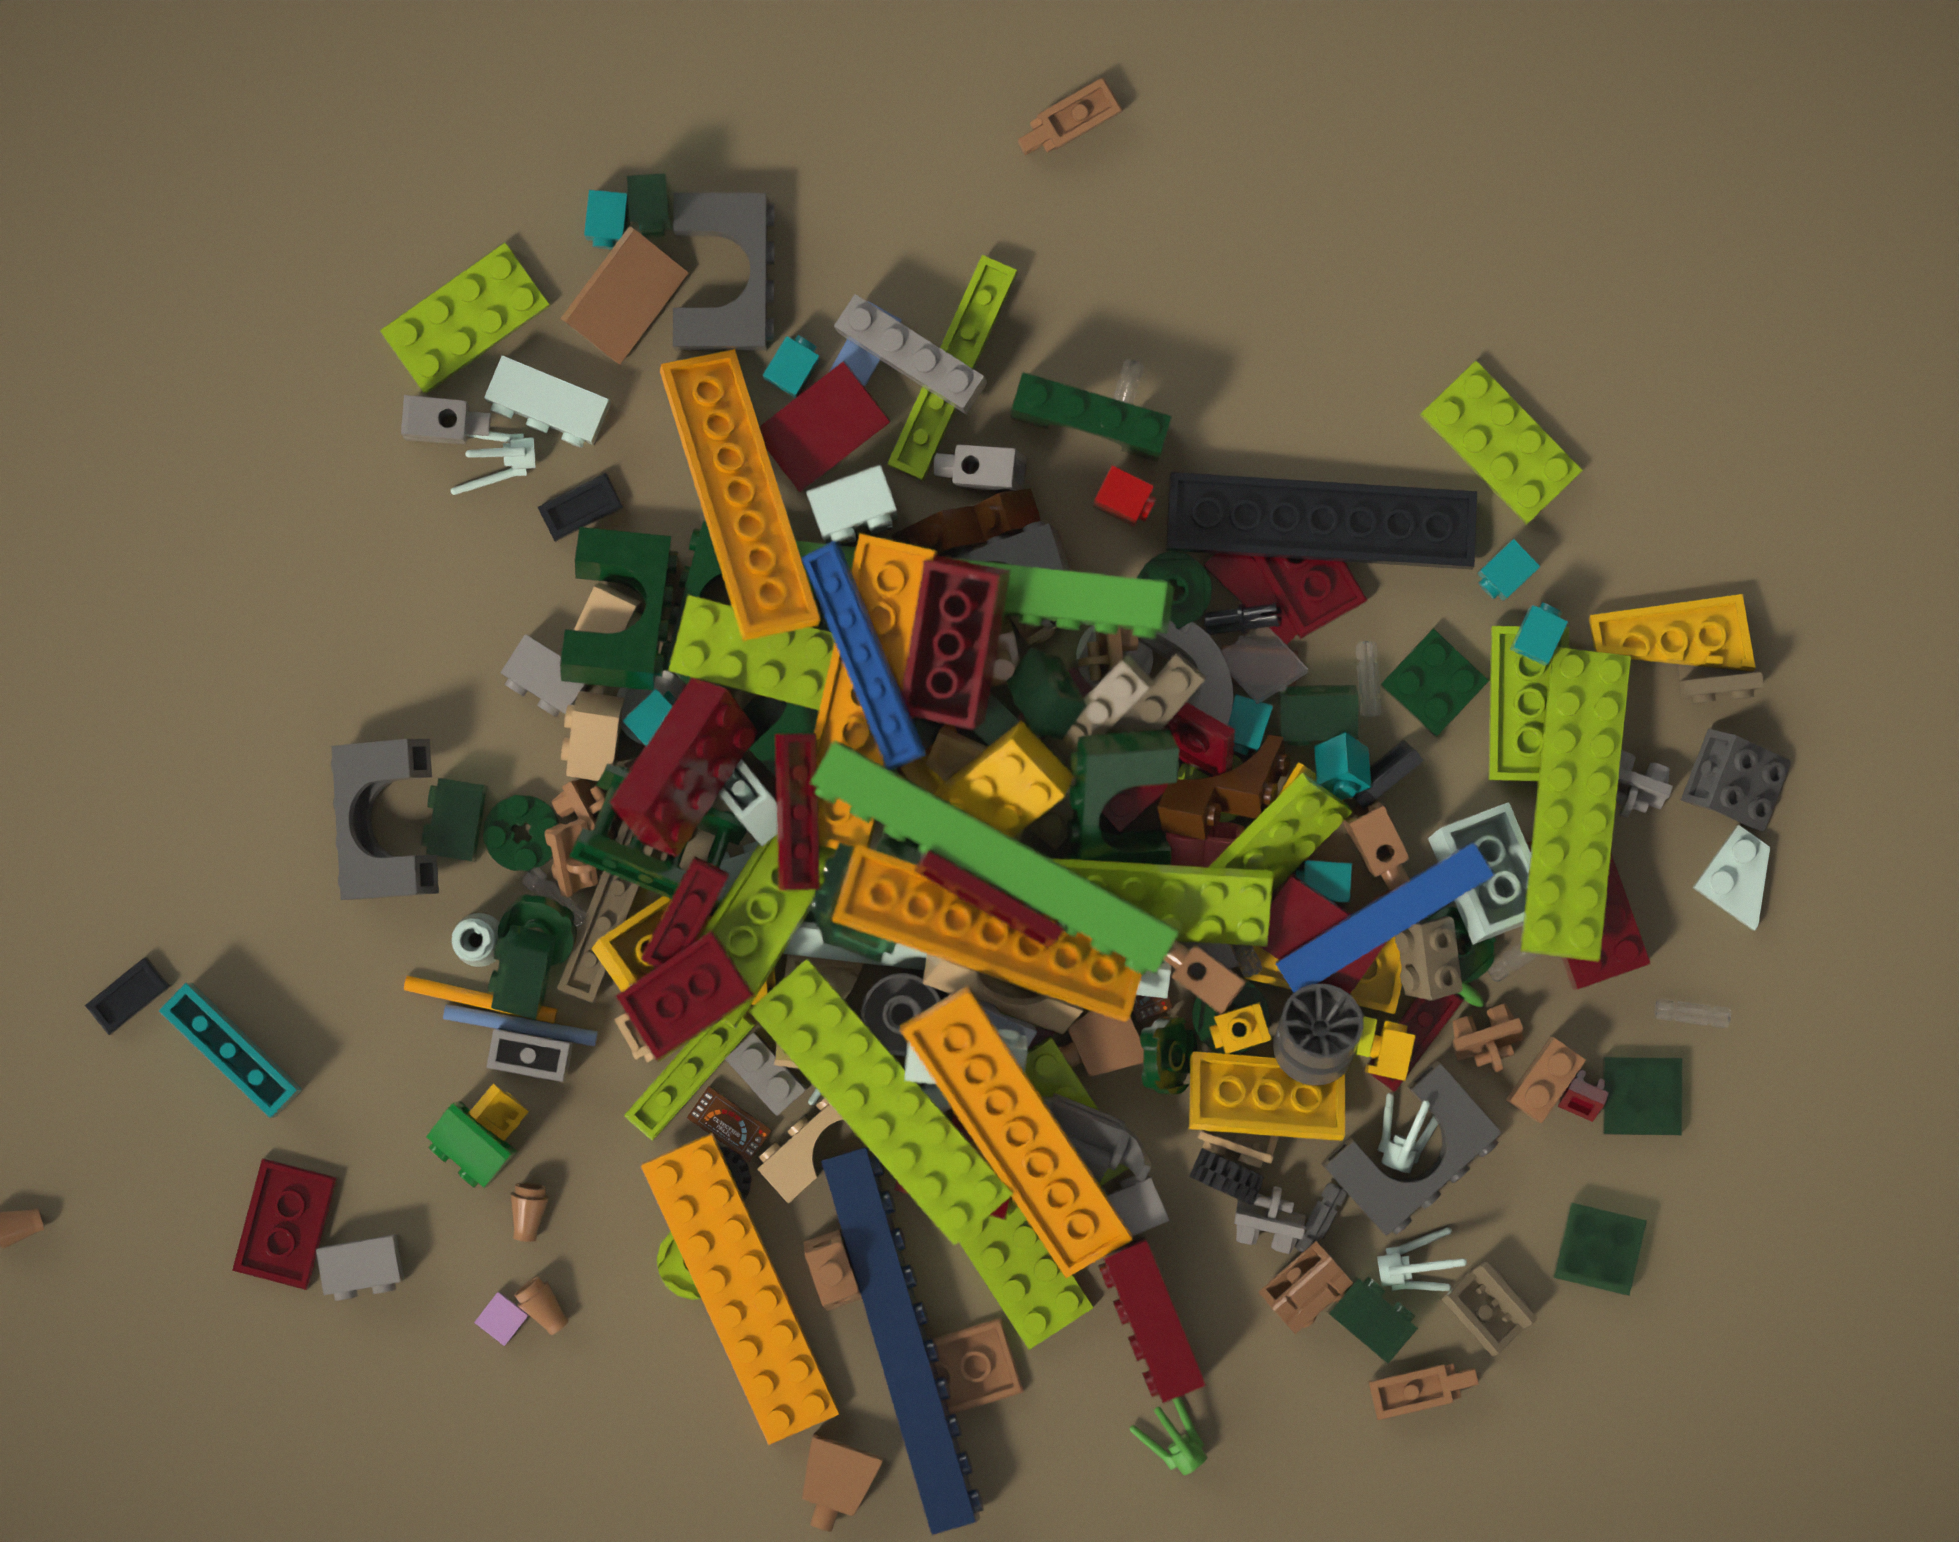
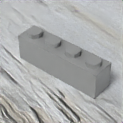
M854 294L834 325L839 334L966 415L987 384L983 375L856 294Z

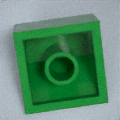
M461 1101L454 1102L426 1136L432 1142L428 1148L442 1161L447 1162L450 1158L461 1167L458 1174L469 1185L475 1188L480 1184L485 1188L518 1151L507 1141H503L475 1121L469 1115L470 1109Z

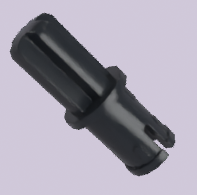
M1279 602L1246 607L1245 604H1239L1238 608L1206 613L1204 624L1207 633L1210 635L1236 631L1248 634L1251 629L1282 626L1283 618L1275 615L1282 614Z

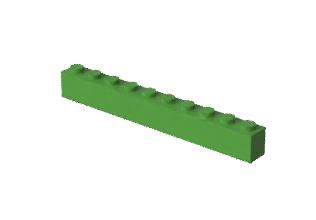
M796 541L801 558L827 545ZM841 546L848 566L852 570L856 547ZM957 559L1011 570L1002 622L1006 615L1019 617V623L1033 626H1042V619L1057 621L1056 627L1068 630H1080V624L1094 625L1095 632L1116 635L1118 634V628L1133 630V636L1147 639H1156V633L1168 634L1174 587L1167 582ZM805 570L814 600H817L816 594Z
M836 739L833 741L811 781V784L817 786L815 793L834 804L839 798L852 806L849 812L868 823H870L872 818H875L886 825L883 831L902 842L905 841L906 837L920 843L918 850L923 854L930 851L938 857L943 856L954 862V866L973 877L978 875L987 880L989 886L1006 896L1012 894L1023 900L1022 905L1043 916L1046 913L1057 919L1056 924L1064 928L1063 931L1076 937L1078 932L1092 939L1090 946L1108 956L1115 951L1126 957L1127 959L1124 964L1142 975H1145L1147 970L1156 974L1178 935L1177 928L901 775L887 770L883 765Z

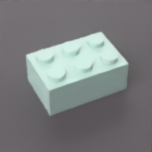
M880 465L807 492L825 544L835 541L839 542L840 546L849 545L857 541L856 534L869 529L871 535L879 534L893 528L892 521L898 519L896 507Z
M1509 802L1444 826L1428 838L1438 862L1475 841L1495 873L1490 879L1454 900L1473 944L1523 925L1531 853Z

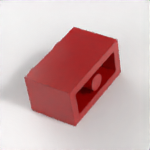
M1112 465L1095 498L1093 507L1135 527L1138 519L1146 522L1157 498L1151 496L1154 486Z

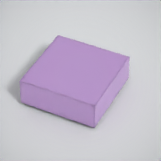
M498 1291L474 1323L502 1345L506 1346L529 1315Z

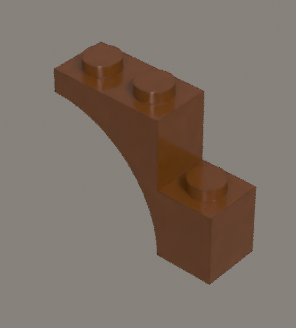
M1029 488L998 493L973 506L941 510L891 536L894 542L937 551L938 556L945 557L962 548L987 544L989 539L999 535L1007 534L1009 537L1023 533L1022 529L1025 526L1041 522L1032 490Z
M1268 735L1266 741L1254 756L1229 772L1210 778L1177 779V783H1168L1158 805L1162 832L1206 840L1212 826L1218 825L1221 812L1257 819L1277 798L1279 780L1281 776L1285 777L1289 771L1290 755L1286 754L1284 738Z

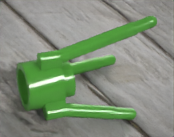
M1181 1397L1173 1399V1402L1188 1436L1187 1434L1182 1436L1179 1434L1160 1407H1156L1154 1410L1174 1440L1168 1446L1170 1454L1135 1425L1130 1426V1431L1162 1458L1170 1470L1177 1467L1183 1475H1187L1200 1467L1208 1457L1201 1449L1205 1444L1196 1433Z

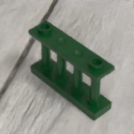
M607 763L596 786L608 792L594 829L589 831L582 828L569 857L671 899L686 872L679 865L688 842L677 857L667 853L665 860L661 861L645 854V845L640 842L634 833L630 844L627 846L611 840L608 837V833L616 815V810L609 802L630 770ZM711 807L696 827L715 835L706 862L720 868L729 842L739 845L748 831L733 812L720 811ZM726 887L722 888L709 913L710 916H713L722 902Z

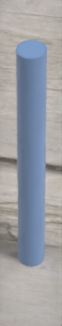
M448 1004L445 1005L443 1015L444 1020L590 1046L596 1045L598 1031Z

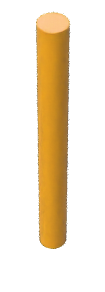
M407 975L404 983L405 991L554 1024L557 1015V1009L413 976Z

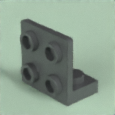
M1708 728L1681 800L1697 807L1718 812L1753 829L1765 831L1791 762L1789 759L1739 736Z

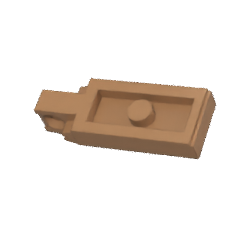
M1102 77L1037 114V118L1030 122L1033 131L1019 138L1018 144L1025 156L1042 146L1048 153L1054 149L1061 148L1122 113L1123 109L1106 80Z
M1453 1363L1447 1365L1439 1364L1368 1381L1377 1420L1453 1403V1400L1462 1398L1460 1389L1479 1385L1475 1368L1455 1372Z

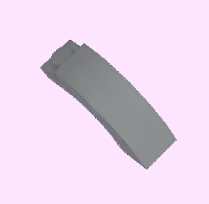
M1169 621L1168 634L1156 633V639L1138 637L1139 642L1164 656L1169 661L1179 652L1204 674L1207 679L1187 702L1224 724H1228L1233 704L1231 675L1223 654L1204 630L1193 622L1176 629L1175 624Z

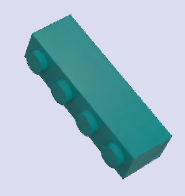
M185 983L159 1010L171 1024L269 1118L277 1117L303 1090L193 983Z

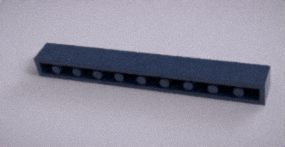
M868 1147L823 1160L822 1164L931 1535L976 1523L981 1519L979 1512L984 1511L982 1498L977 1488L973 1490L971 1488L968 1477L969 1474L973 1473L971 1461L967 1451L961 1452L957 1437L962 1436L961 1427L955 1413L950 1415L946 1403V1400L951 1398L949 1386L945 1376H938L935 1362L940 1361L938 1349L934 1339L928 1340L924 1325L928 1324L929 1320L924 1303L922 1301L917 1303L913 1287L918 1286L916 1274L912 1264H905L902 1250L907 1249L905 1237L901 1227L895 1228L891 1213L896 1212L895 1203L890 1190L884 1191L880 1179L881 1175H885L884 1166Z

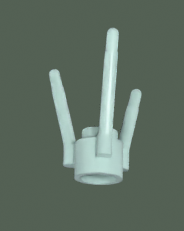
M492 431L489 432V436L467 435L473 438L508 442L503 443V448L467 450L466 456L504 457V465L512 466V468L453 487L451 494L456 495L515 476H527L526 469L536 468L534 438H524V433L506 434Z
M1389 1092L1386 1095L1382 1138L1377 1150L1384 1153L1381 1161L1382 1164L1405 1173H1410L1413 1164L1418 1163L1421 1152L1436 1129L1438 1122L1432 1117L1419 1140L1415 1141L1430 1106L1429 1101H1424L1408 1137L1395 1134L1393 1141L1390 1140L1394 1094Z
M1446 1227L1401 1246L1386 1248L1387 1255L1377 1256L1382 1287L1392 1286V1291L1400 1289L1450 1291V1284L1410 1281L1406 1279H1412L1411 1273L1465 1266L1467 1264L1466 1259H1450L1410 1265L1409 1256L1401 1257V1255L1451 1234L1452 1229Z

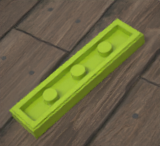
M746 1016L742 1018L736 1029L719 1021L688 1042L624 1116L653 1141L721 1065L725 1058L752 1030L755 1024Z

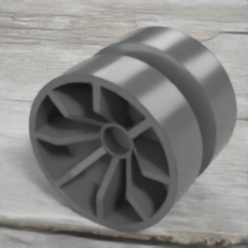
M912 974L890 975L878 981L868 991L862 1005L861 1020L891 1054L903 1056L906 1055L908 1041L901 1032V1025L940 1003L941 999L934 987L923 984V979Z
M1312 984L1297 990L1285 1004L1274 1037V1055L1281 1069L1294 1080L1308 1085L1328 1084L1343 1076L1351 1065L1363 1031V1016L1358 1004L1347 992L1328 984Z

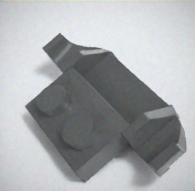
M1056 1093L1052 1097L1041 1096L1099 1184L1108 1168L1116 1170L1119 1163L1131 1169L1136 1175L1137 1180L1144 1182L1151 1169V1161L1144 1145L1125 1126V1121Z

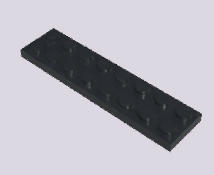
M1171 472L1169 477L1166 551L1472 570L1475 567L1477 491Z

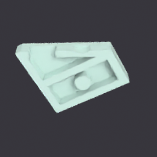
M1736 825L1692 888L1755 931L1759 924L1770 847L1740 825Z

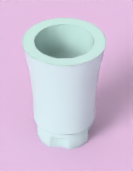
M474 913L464 917L456 925L452 934V946L456 955L464 963L475 967H483L494 963L502 955L505 948L503 942L501 945L499 942L498 926L500 922L484 913ZM472 933L482 935L483 943L481 946L473 947L470 944L469 937Z

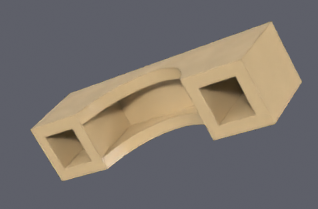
M927 954L923 984L950 994H955L968 986L977 999L996 1005L1000 1012L1060 1034H1064L1083 1012V1007Z
M825 1098L816 1105L821 1111L811 1121L804 1116L787 1131L792 1136L787 1143L780 1147L775 1142L759 1156L763 1164L758 1168V1171L787 1203L791 1202L818 1177L814 1164V1148L822 1131L832 1123L843 1120Z

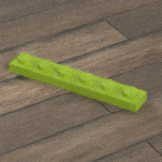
M981 256L940 346L942 350L970 368L975 369L1018 274L1016 269L987 256ZM922 387L887 465L924 481L956 408Z

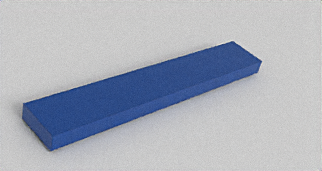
M833 541L802 557L801 560L887 770L893 771L926 755L839 542Z
M1472 841L1280 958L1275 964L1294 993L1305 986L1317 984L1490 879L1495 873L1475 841Z

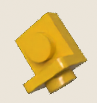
M492 1084L469 1111V1115L505 1141L529 1111L512 1094L504 1092L495 1084Z

